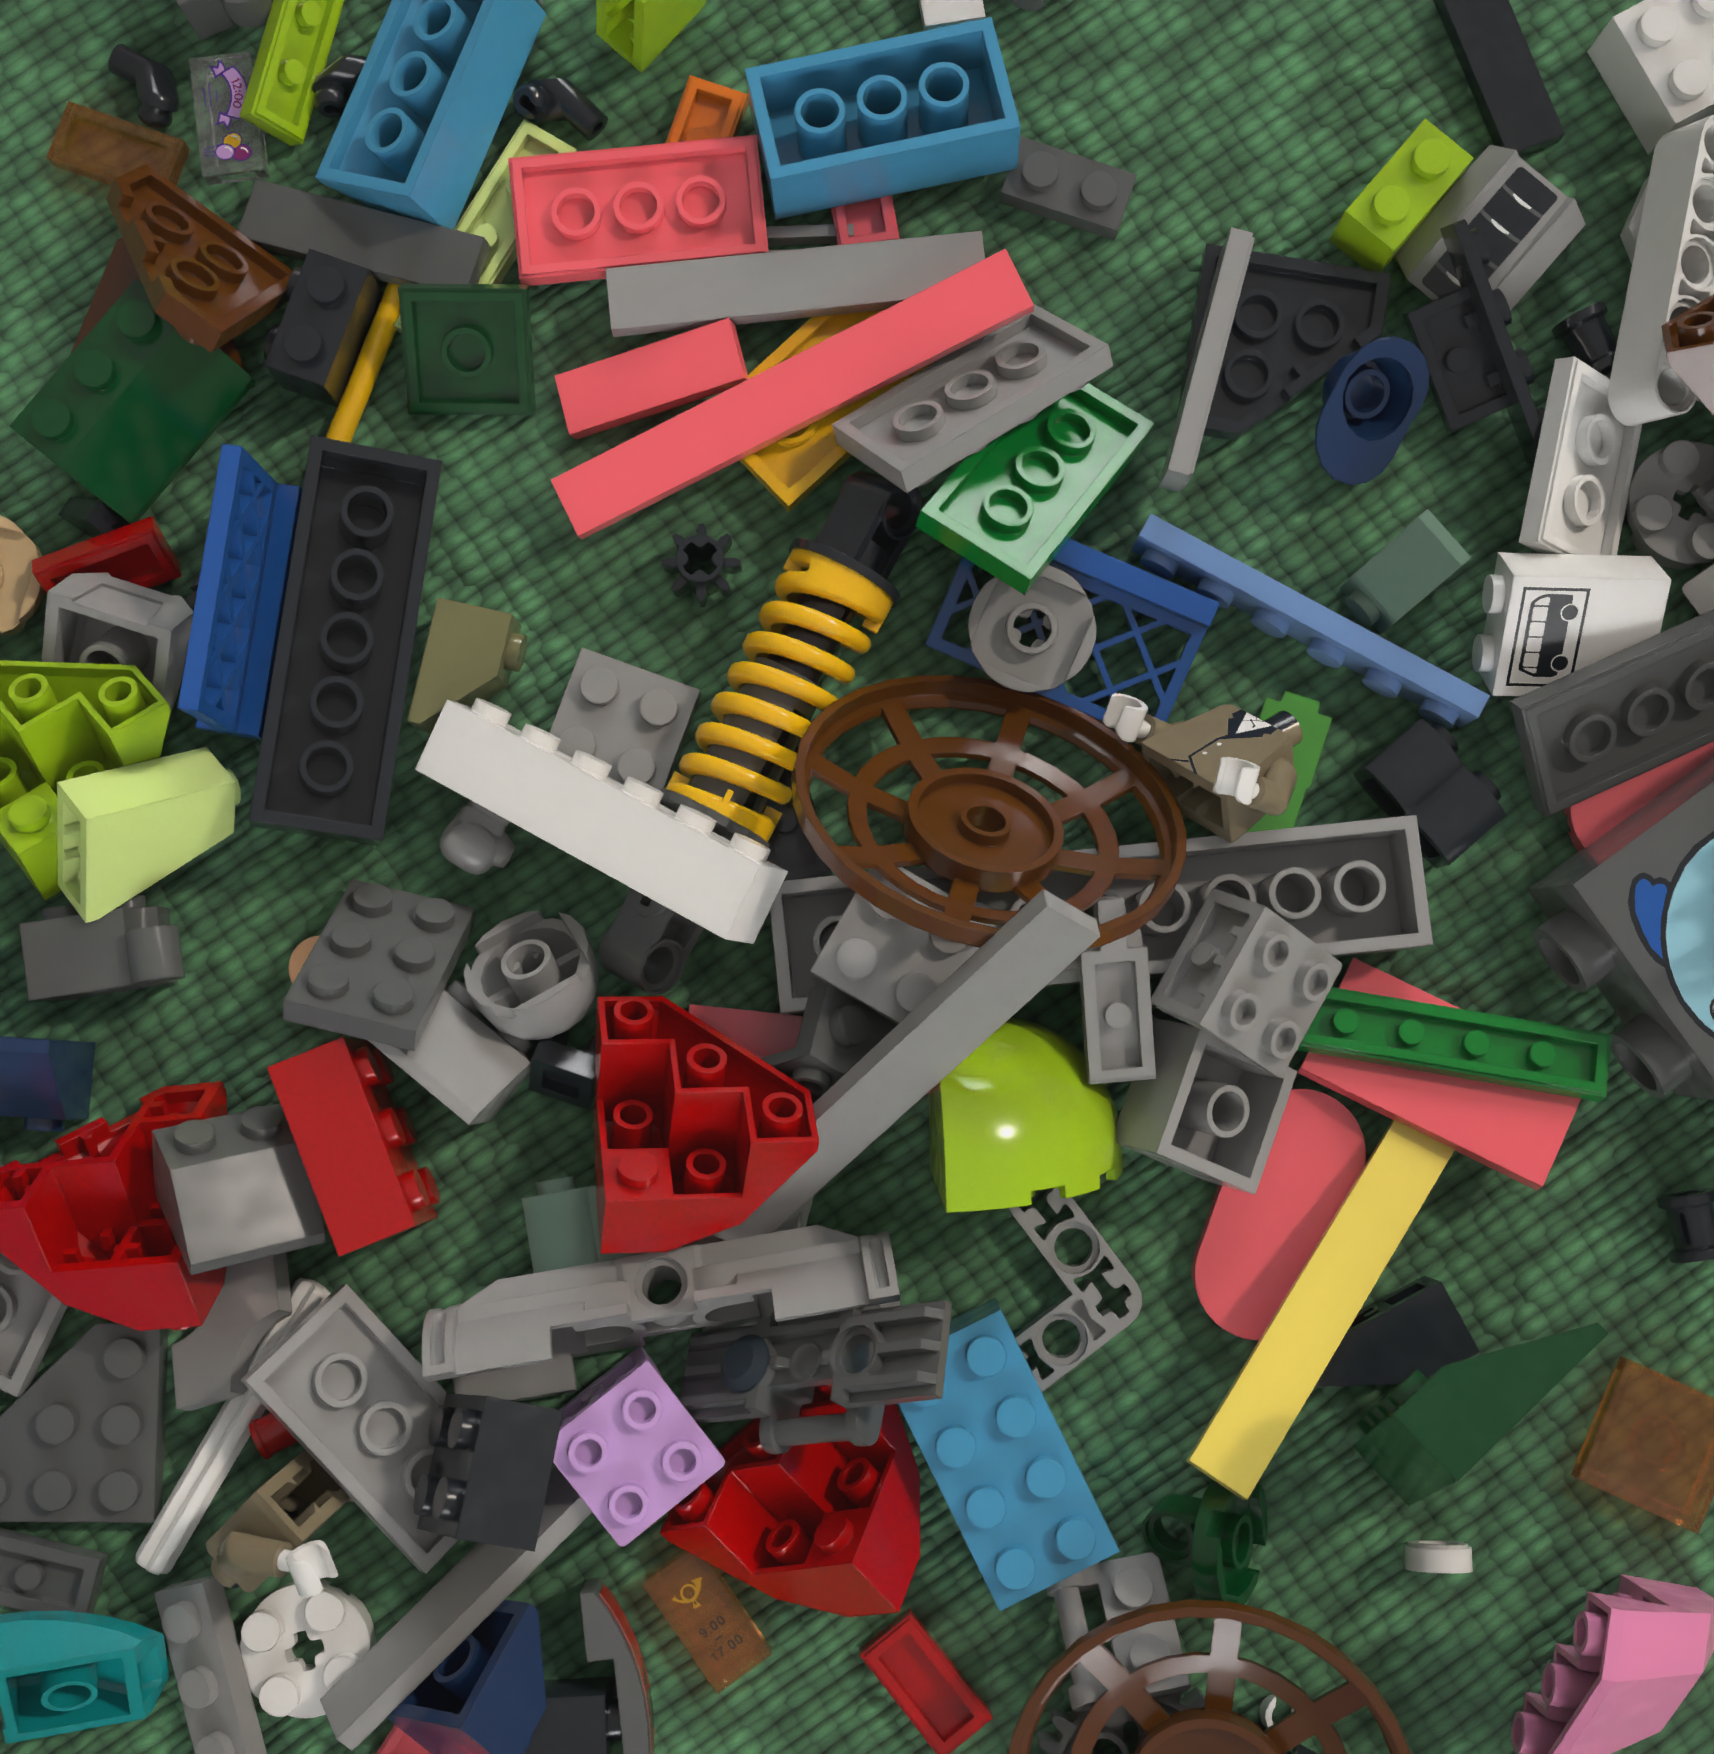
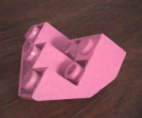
M1620 1574L1618 1592H1614L1612 1595L1587 1592L1585 1611H1580L1577 1614L1574 1623V1646L1556 1643L1553 1663L1548 1662L1543 1671L1541 1682L1542 1694L1525 1692L1523 1712H1516L1512 1722L1511 1741L1513 1750L1517 1754H1612L1661 1732L1700 1678L1713 1654L1714 1598L1697 1587Z

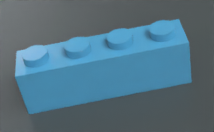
M392 0L315 178L322 184L369 208L455 229L546 16L544 10L535 0Z

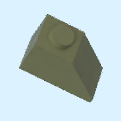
M437 598L407 719L410 724L419 731L432 733L447 699L472 707L476 698L487 700L507 688L511 671L519 672L521 670L527 649V635L520 634L522 626L513 614Z

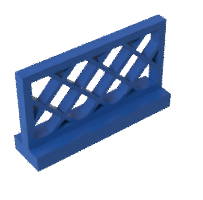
M222 444L177 708L196 718L195 727L203 732L262 739L302 488L300 486L278 484L242 446Z
M1069 539L1049 566L1066 572L1081 585L1083 590L1096 595V597L1088 599L1092 606L1106 600L1120 605L1131 631L1096 644V642L1094 644L1091 654L1106 689L1084 698H1079L1068 693L1064 683H1062L1057 688L1037 691L1035 693L1075 708L1102 721L1106 709L1091 703L1092 701L1107 695L1111 698L1112 694L1150 679L1159 701L1153 717L1166 722L1206 630L1210 627L1220 603ZM962 557L925 646L983 670L972 652V647L965 649L942 639L952 615L972 607L979 593L971 572L974 563ZM968 581L974 598L957 604ZM1033 610L1030 616L1031 623L1016 629L1021 634L1035 629L1038 639L1047 641L1041 627L1043 626L1044 618L1038 619L1035 610ZM1132 611L1155 621L1138 628ZM1163 625L1188 634L1189 637L1179 659L1154 669L1141 634ZM1134 637L1147 672L1113 686L1099 651ZM1174 669L1163 692L1157 675Z

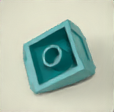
M25 1611L0 1614V1705L3 1714V1734L6 1744L145 1719L152 1712L169 1678L163 1633L134 1622L91 1613Z

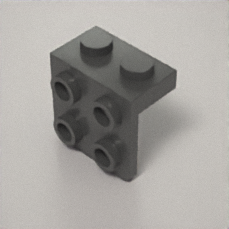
M826 983L810 988L796 1047L760 1059L810 1090L812 1104H814L897 1025Z

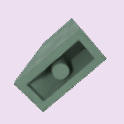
M1427 509L1355 572L1340 589L1347 596L1345 604L1351 614L1364 626L1371 627L1373 625L1382 634L1472 557Z

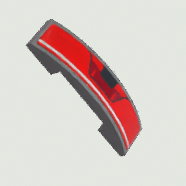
M600 1577L587 1579L580 1593L587 1662L614 1659L623 1753L654 1754L653 1702L644 1658L636 1635L625 1612Z

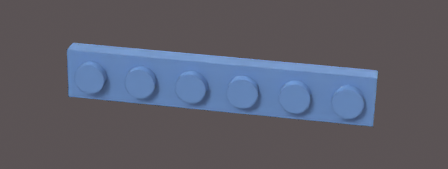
M1150 514L1130 550L1141 556L1140 563L1152 573L1168 579H1172L1174 575H1177L1197 586L1195 589L1196 593L1219 602L1220 608H1229L1231 604L1253 616L1251 623L1262 632L1276 638H1284L1288 635L1307 645L1306 652L1316 661L1332 668H1340L1344 665L1363 675V684L1372 691L1388 698H1396L1400 695L1419 705L1418 713L1423 718L1432 723H1437L1444 728H1453L1454 725L1461 728L1479 718L1490 697L1489 694L1153 514Z

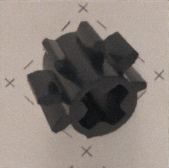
M699 524L697 535L691 536L686 540L681 535L675 533L672 538L678 550L676 558L668 557L662 560L665 572L670 574L680 573L681 575L672 585L673 594L679 597L689 590L696 594L700 607L706 606L708 595L718 591L723 596L729 598L732 593L726 581L727 574L742 572L741 560L724 558V555L732 546L731 536L725 534L716 541L707 535L704 524ZM696 556L703 562L711 558L714 572L709 575L702 570L693 573L690 561Z

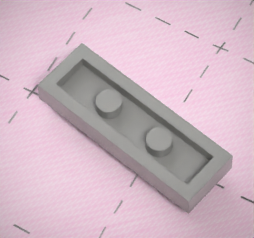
M208 1576L171 1584L155 1592L154 1596L195 1754H267L224 1586L214 1576Z

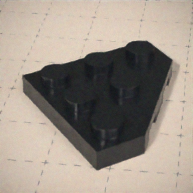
M1206 243L1202 253L1178 410L1219 254L1222 249L1220 245ZM1251 251L1203 436L1238 440L1326 378L1329 370L1340 358L1359 350L1362 346L1379 338L1383 332L1391 273Z

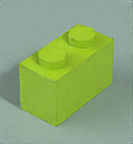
M1425 118L1344 212L1329 240L1364 269L1382 272L1459 181L1474 157Z

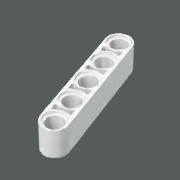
M1714 114L1664 134L1657 141L1654 149L1608 387L1610 411L1616 420L1623 425L1636 426L1684 414L1694 406L1697 396L1668 365L1661 326L1714 294Z

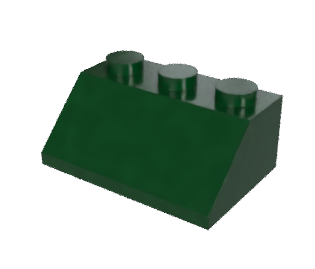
M135 279L9 427L129 523L139 521L256 381L220 348L211 353L204 347L184 340L176 332L172 324L154 312L143 284L138 279Z

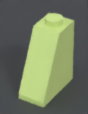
M207 747L57 782L58 886L85 923L102 918L233 834L235 806L239 805L241 800L240 786L235 774L229 768L225 769Z

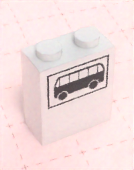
M1498 552L1494 575H1487L1483 585L1482 604L1484 612L1487 613L1484 634H1477L1474 639L1472 648L1473 669L1475 672H1479L1492 696H1522L1659 634L1672 580L1652 556Z

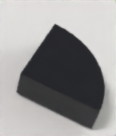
M77 496L70 497L58 514L92 538L130 524L102 501Z

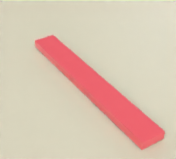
M1005 248L551 479V482L577 536L583 540L1034 311V304Z

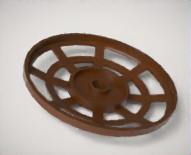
M919 675L885 680L859 688L834 701L812 721L800 741L791 778L793 806L801 829L819 858L844 884L875 907L910 926L950 941L980 948L1001 928L970 922V920L984 924L1004 926L1020 911L976 907L974 905L978 891L994 893L1014 892L1027 904L1042 889L1046 890L1039 883L1046 879L1053 869L1092 876L1082 890L1065 900V902L1082 912L1101 899L1111 886L1113 879L1155 881L1151 894L1143 904L1130 913L1106 923L1098 924L1100 937L1087 949L1104 946L1134 933L1157 916L1172 896L1186 859L1187 833L1180 807L1167 783L1151 763L1145 760L1143 755L1131 744L1122 740L1114 731L1093 717L1035 692L1015 691L1002 686L996 681L954 675ZM954 708L986 712L1002 716L1004 719L996 743L963 737H931L921 739L907 710ZM879 716L883 717L897 744L871 758L859 770L856 777L822 756L826 748L844 732L864 721ZM1028 724L1048 731L1079 747L1105 765L1113 774L1084 789L1076 780L1057 767L1034 755L1020 751ZM934 758H967L990 762L988 770L971 767L941 770ZM908 764L920 781L912 790L908 802L875 787L886 775ZM1014 770L1040 781L1063 798L1050 803L1035 789L1013 778ZM813 776L848 797V825L857 846H838L819 821L810 800V785ZM1132 792L1143 806L1154 828L1159 847V859L1119 858L1116 832L1102 807ZM866 807L903 823V833L907 843L878 846L868 825ZM1082 817L1094 838L1097 855L1061 849L1064 838L1063 824ZM924 864L937 875L953 882L948 898L918 884L897 867ZM863 869H876L886 880L902 892L939 911L920 905L888 888Z
M1193 1599L1153 1604L1111 1618L1078 1638L1050 1664L1028 1695L1013 1730L1008 1753L1029 1754L1032 1737L1046 1703L1065 1676L1081 1662L1107 1690L1098 1697L1084 1717L1074 1739L1071 1754H1092L1102 1728L1114 1711L1121 1705L1146 1731L1134 1754H1285L1314 1734L1321 1743L1325 1754H1347L1333 1723L1365 1706L1378 1723L1390 1754H1412L1397 1717L1375 1684L1341 1650L1311 1629L1274 1612L1231 1601ZM1188 1617L1214 1618L1210 1653L1190 1652L1169 1655L1145 1663L1129 1672L1104 1646L1105 1643L1122 1633L1153 1622ZM1242 1622L1267 1628L1300 1643L1330 1664L1346 1682L1312 1699L1302 1688L1279 1672L1253 1660L1238 1657ZM1208 1673L1204 1707L1186 1709L1170 1716L1145 1689V1687L1152 1683L1172 1676ZM1235 1679H1244L1269 1690L1288 1703L1295 1711L1266 1730H1263L1248 1718L1232 1712Z

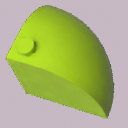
M1010 1018L929 1091L930 1171L946 1213L1032 1205L1031 1198L1035 1196L1036 1190L1049 1188L1060 1189V1197L1067 1199L1100 1189V1175L1106 1173V1180H1117L1122 1174L1123 1146L1117 1143L1116 1128L1119 1115L1110 1090L1106 1083L1089 1084L1086 1077L1085 1054L1068 1039L1040 1024L1023 1019Z

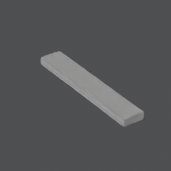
M982 231L606 268L611 331L613 337L696 329L726 318H730L735 325L885 310L984 260Z
M557 1466L551 1470L535 1552L478 1542L320 1699L334 1735L339 1742L351 1751L356 1748L592 1513Z

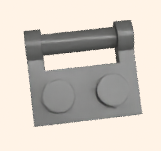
M1153 1552L1096 1563L1046 1588L1047 1596L1054 1597L1065 1649H1068L1078 1638L1089 1632L1080 1595L1082 1592L1098 1589L1105 1622L1111 1618L1148 1605L1170 1602L1160 1559ZM1175 1619L1153 1622L1122 1633L1110 1640L1113 1655L1129 1672L1145 1663L1162 1657L1183 1654ZM1080 1662L1070 1671L1073 1686L1068 1688L1071 1707L1076 1712L1090 1710L1098 1697L1107 1690ZM1188 1674L1152 1683L1145 1687V1689L1152 1697L1189 1690L1191 1684Z

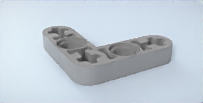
M1054 1188L1046 1191L1044 1194L1045 1201L1056 1214L1066 1204L1071 1211V1215L1053 1222L1043 1237H1040L1034 1229L1036 1226L1046 1223L1036 1208L1032 1205L1025 1207L1023 1210L1020 1207L1008 1208L1069 1289L1067 1294L1014 1334L1019 1346L1028 1339H1031L1038 1357L1051 1367L1050 1370L1040 1376L1035 1363L1030 1366L1042 1392L1128 1327L1137 1318L1142 1307V1293L1137 1282L1072 1197L1067 1199L1061 1198L1060 1189ZM1069 1228H1077L1083 1230L1088 1235L1091 1248L1084 1261L1069 1265L1057 1258L1054 1244L1062 1231ZM1103 1256L1110 1262V1266L1099 1270L1107 1283L1115 1289L1125 1284L1128 1289L1121 1298L1126 1308L1117 1315L1109 1308L1104 1309L1102 1312L1097 1311L1095 1306L1101 1301L1102 1297L1089 1279H1087L1082 1288H1078L1074 1283L1075 1278L1092 1272ZM1065 1319L1076 1326L1079 1339L1076 1347L1071 1352L1065 1355H1055L1045 1349L1042 1335L1049 1323ZM1021 1349L1025 1358L1027 1359L1029 1357L1028 1354L1023 1349Z

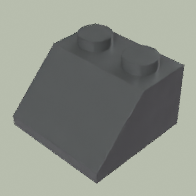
M281 1104L256 1106L242 1112L204 1120H189L176 1126L152 1130L154 1193L190 1275L325 1243V1231L319 1204Z

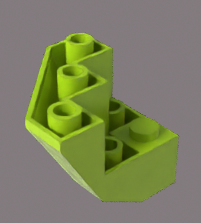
M0 660V841L44 900L62 891L58 886L57 782L160 758L171 709L165 698L135 665Z

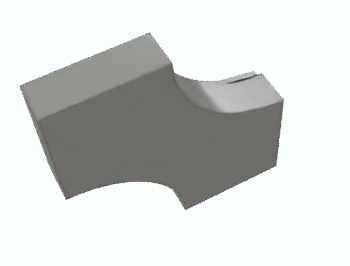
M286 1252L227 1266L224 1285L203 1325L197 1327L183 1340L171 1345L176 1409L193 1411L245 1394L247 1387L240 1380L248 1373L252 1356L259 1342L271 1327L293 1313Z

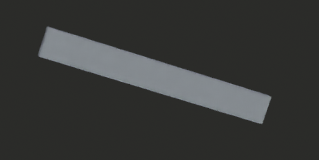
M1042 889L813 1104L819 1136L818 1151L742 1224L713 1235L724 1240H731L774 1232L1100 937L1097 920Z

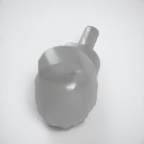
M469 800L467 806H463L442 833L439 841L441 853L454 866L476 876L485 873L492 866L504 868L515 850L513 841L505 833V828L510 821Z

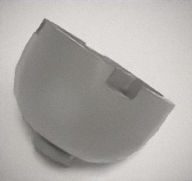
M540 911L524 912L500 922L485 933L475 945L479 955L473 962L471 970L466 963L463 973L467 992L476 1008L498 1031L524 1040L548 1039L566 1032L582 1020L594 1003L600 976L592 944L584 928L570 915L558 912L562 919L559 920L555 918L544 919Z

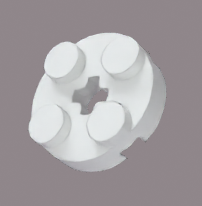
M320 1579L323 1591L320 1594L307 1598L301 1597L298 1594L294 1581H291L271 1592L243 1623L239 1648L250 1690L259 1699L262 1709L269 1715L275 1717L288 1715L295 1718H314L325 1715L326 1713L320 1699L376 1644L375 1629L371 1616L363 1602L350 1592L347 1595L340 1588L330 1586L332 1582ZM300 1631H306L310 1640L321 1639L324 1645V1649L315 1656V1664H306L303 1658H296L292 1651V1647L298 1642L297 1633Z

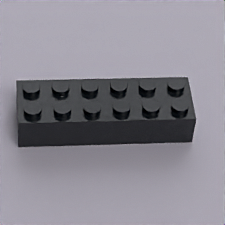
M311 435L251 803L250 826L369 845H381L384 836L442 461Z

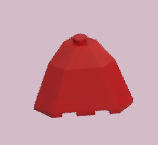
M223 1081L163 1086L139 1098L141 1108L138 1112L110 1126L103 1117H100L54 1140L58 1152L36 1163L20 1164L17 1160H14L0 1167V1252L64 1305L138 1331L159 1329L184 1330L203 1325L224 1285L227 1267L190 1275L154 1193L152 1130L176 1126L189 1120H204L228 1115L227 1094Z

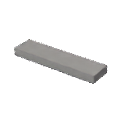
M1231 227L1220 251L1159 483L1161 488L1180 492L1182 489H1185L1194 473L1255 239L1252 237V232Z

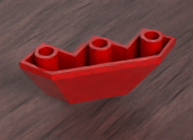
M664 996L597 997L594 1138L596 1206L600 1254L668 1252L740 1225L818 1151L819 1136L810 1090Z
M815 1386L812 1403L801 1406L799 1417L846 1413V1408L830 1400L832 1386ZM896 1404L885 1405L880 1434L876 1443L871 1446L862 1447L854 1446L850 1441L795 1445L784 1454H768L763 1449L759 1438L761 1418H754L718 1449L725 1460L724 1466L670 1509L659 1532L667 1541L774 1599L845 1617L899 1613L920 1557V1472Z

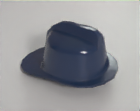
M1398 336L1379 337L1362 346L1359 350L1340 358L1329 370L1323 383V407L1315 427V450L1321 467L1332 479L1347 485L1367 483L1380 475L1393 459L1428 393L1430 374L1426 358L1414 343Z

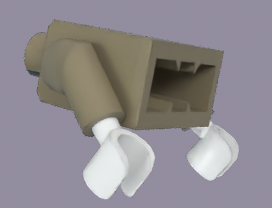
M1112 694L1102 722L1107 727L1115 728L1116 734L1122 740L1135 742L1142 746L1143 758L1151 763L1165 780L1180 807L1181 814L1226 841L1233 843L1265 814L1278 816L1285 812L1297 782V773L1293 762V747L1298 745L1303 737L1301 726L1292 714L1282 710L1262 721L1234 705H1220L1190 720L1169 724L1146 714L1148 706L1141 700L1126 694Z
M303 1450L255 1491L206 1542L207 1552L213 1557L211 1561L213 1576L225 1587H241L243 1591L252 1593L269 1576L281 1578L290 1572L298 1594L301 1597L307 1598L320 1594L323 1591L320 1579L326 1577L336 1578L339 1574L325 1542L321 1540L305 1542L346 1502L354 1501L306 1450Z

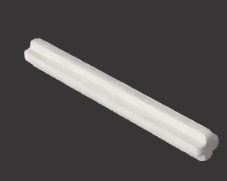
M299 1278L296 1280L290 1290L292 1315L276 1323L263 1336L252 1356L248 1372L331 1294L327 1288L312 1279ZM248 1388L244 1395L225 1401L137 1550L135 1561L148 1572L159 1575L160 1573L167 1574L172 1570L250 1437V1421L261 1418L266 1407Z

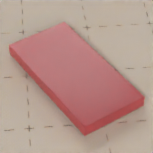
M757 135L508 158L518 271L521 284L537 286L606 279V268L769 252Z
M1354 957L1350 961L1338 986L1340 989L1458 1008ZM1312 1052L1306 1053L1297 1072L1381 1115L1397 1120L1536 1191L1543 1187L1581 1101L1580 1098Z

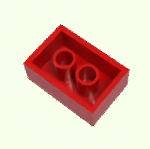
M341 1037L267 1067L338 1256L367 1247L438 1218L433 1205L441 1201L438 1187L427 1166L418 1168L410 1147L411 1144L417 1142V1134L405 1107L395 1108L387 1087L388 1084L394 1082V1075L385 1054L377 1048L373 1049L371 1043L366 1039Z

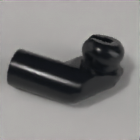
M118 44L110 55L108 62L109 71L136 85L138 99L141 101L137 113L139 119L144 124L157 129L169 127L173 120L172 113L178 111L180 102L176 79L172 71L158 61L124 44Z
M354 54L342 55L316 76L312 91L316 93L314 96V106L320 114L328 118L342 116L367 57Z
M565 78L533 80L520 85L513 95L514 110L523 119L536 123L568 121L589 141L596 138L608 122V117L572 82Z

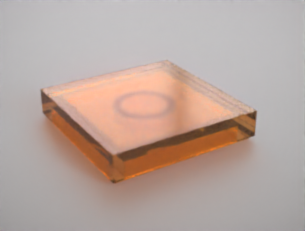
M1620 1356L1571 1475L1698 1534L1714 1496V1398Z

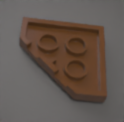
M145 164L115 179L106 198L154 312L172 324L176 332L184 340L204 347L212 353L288 303L286 289L293 270L153 168Z

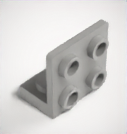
M1212 888L1153 993L1151 1004L1167 1015L1209 1032L1266 1072L1281 1077L1341 971L1342 964L1268 907Z

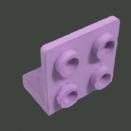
M638 1346L559 1409L563 1411L553 1463L619 1546L629 1544L725 1464L722 1454L663 1380L656 1364L642 1346Z

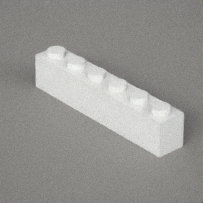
M476 698L473 706L470 707L448 699L446 700L415 770L723 939L754 944L788 871L767 861L771 849L738 833L733 834L731 841L712 832L717 823L713 818L680 804L677 813L659 804L664 795L663 792L631 777H627L624 785L608 777L612 766L579 750L575 751L573 757L558 751L557 748L561 742L560 738L527 723L522 731L507 724L512 714L493 703Z

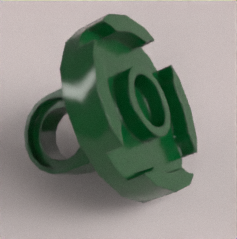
M1212 1479L1202 1498L1181 1494H1168L1157 1502L1142 1523L1144 1541L1151 1552L1160 1559L1169 1563L1192 1567L1195 1590L1201 1600L1231 1601L1244 1605L1249 1600L1260 1574V1570L1248 1568L1252 1557L1253 1544L1266 1546L1267 1505L1264 1489L1260 1483H1257L1248 1500H1242ZM1171 1516L1183 1523L1188 1530L1189 1541H1180L1170 1536L1163 1527L1161 1517Z

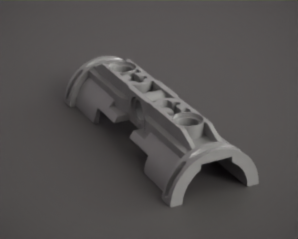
M813 1225L702 1245L679 1247L668 1252H650L621 1257L615 1260L498 1279L463 1304L452 1305L446 1309H430L427 1312L422 1331V1377L427 1382L453 1378L455 1394L489 1396L518 1402L576 1392L577 1385L573 1357L646 1345L644 1337L706 1327L708 1332L757 1325L758 1319L769 1318L773 1311L776 1322L878 1304L881 1308L901 1306L889 1231L879 1232L874 1236L866 1234L858 1237L820 1225ZM676 1280L682 1284L679 1295L672 1302L658 1305L649 1301L652 1289L659 1282Z

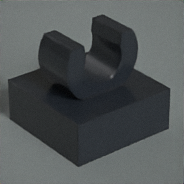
M569 1030L553 1036L552 1041L541 1039L531 1059L529 1090L589 1110L595 1097L596 1036L592 1037L590 1045L585 1051L567 1046Z

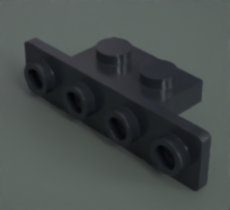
M1463 219L1440 229L1461 289L1402 315L1413 343L1426 358L1430 374L1429 386L1446 431L1457 430L1506 408L1524 457L1528 464H1534L1545 409L1542 407L1536 409L1528 388V385L1534 383L1531 364L1521 348L1514 350L1506 326L1512 324V315L1508 302L1499 288L1492 290L1483 267L1490 263L1485 240L1477 228L1470 230L1466 220Z

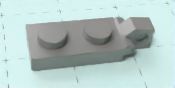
M1119 895L1102 896L1098 902L1092 905L1093 918L1097 920V924H1103L1125 915L1124 898H1120ZM1138 929L1134 933L1104 946L1086 949L1078 956L1087 1082L1089 1084L1156 1079L1148 947L1142 943L1141 929Z

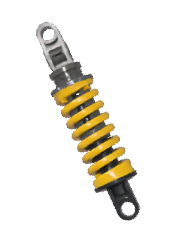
M857 471L851 474L842 485L838 500L816 541L804 538H795L789 547L790 555L783 567V570L787 572L779 574L774 584L776 595L780 601H770L763 604L758 614V619L765 631H755L747 634L742 647L749 661L731 664L726 674L729 685L735 692H719L710 704L714 716L720 723H702L694 734L697 744L705 754L694 752L683 755L679 762V769L682 774L675 771L666 789L661 788L660 790L664 793L661 801L670 810L677 813L680 804L688 806L716 820L717 823L712 832L731 841L733 834L738 833L769 848L770 844L768 841L782 813L766 806L769 799L779 804H786L790 801L792 791L789 787L780 783L779 779L785 769L793 772L797 753L794 751L800 739H802L812 722L810 720L816 709L823 712L830 704L838 700L835 695L818 686L823 675L841 684H849L853 681L855 677L854 668L845 661L835 657L834 654L838 646L856 654H865L869 651L871 647L869 637L850 626L854 616L856 615L864 619L861 626L877 634L891 608L896 607L901 597L898 590L887 579L910 535L917 528L915 526L920 510L923 508V498L917 487L906 493L882 475L867 471ZM630 888V892L612 926L606 931L601 940L599 961L607 972L651 995H661L672 989L679 981L685 963L704 928Z

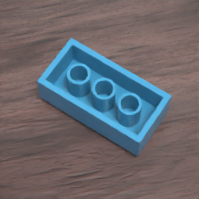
M992 17L745 69L750 112L755 134L757 135L758 147L775 220L1018 168L1021 126Z
M997 1299L989 1300L951 1319L942 1399L899 1403V1406L999 1611H1002L1120 1551Z

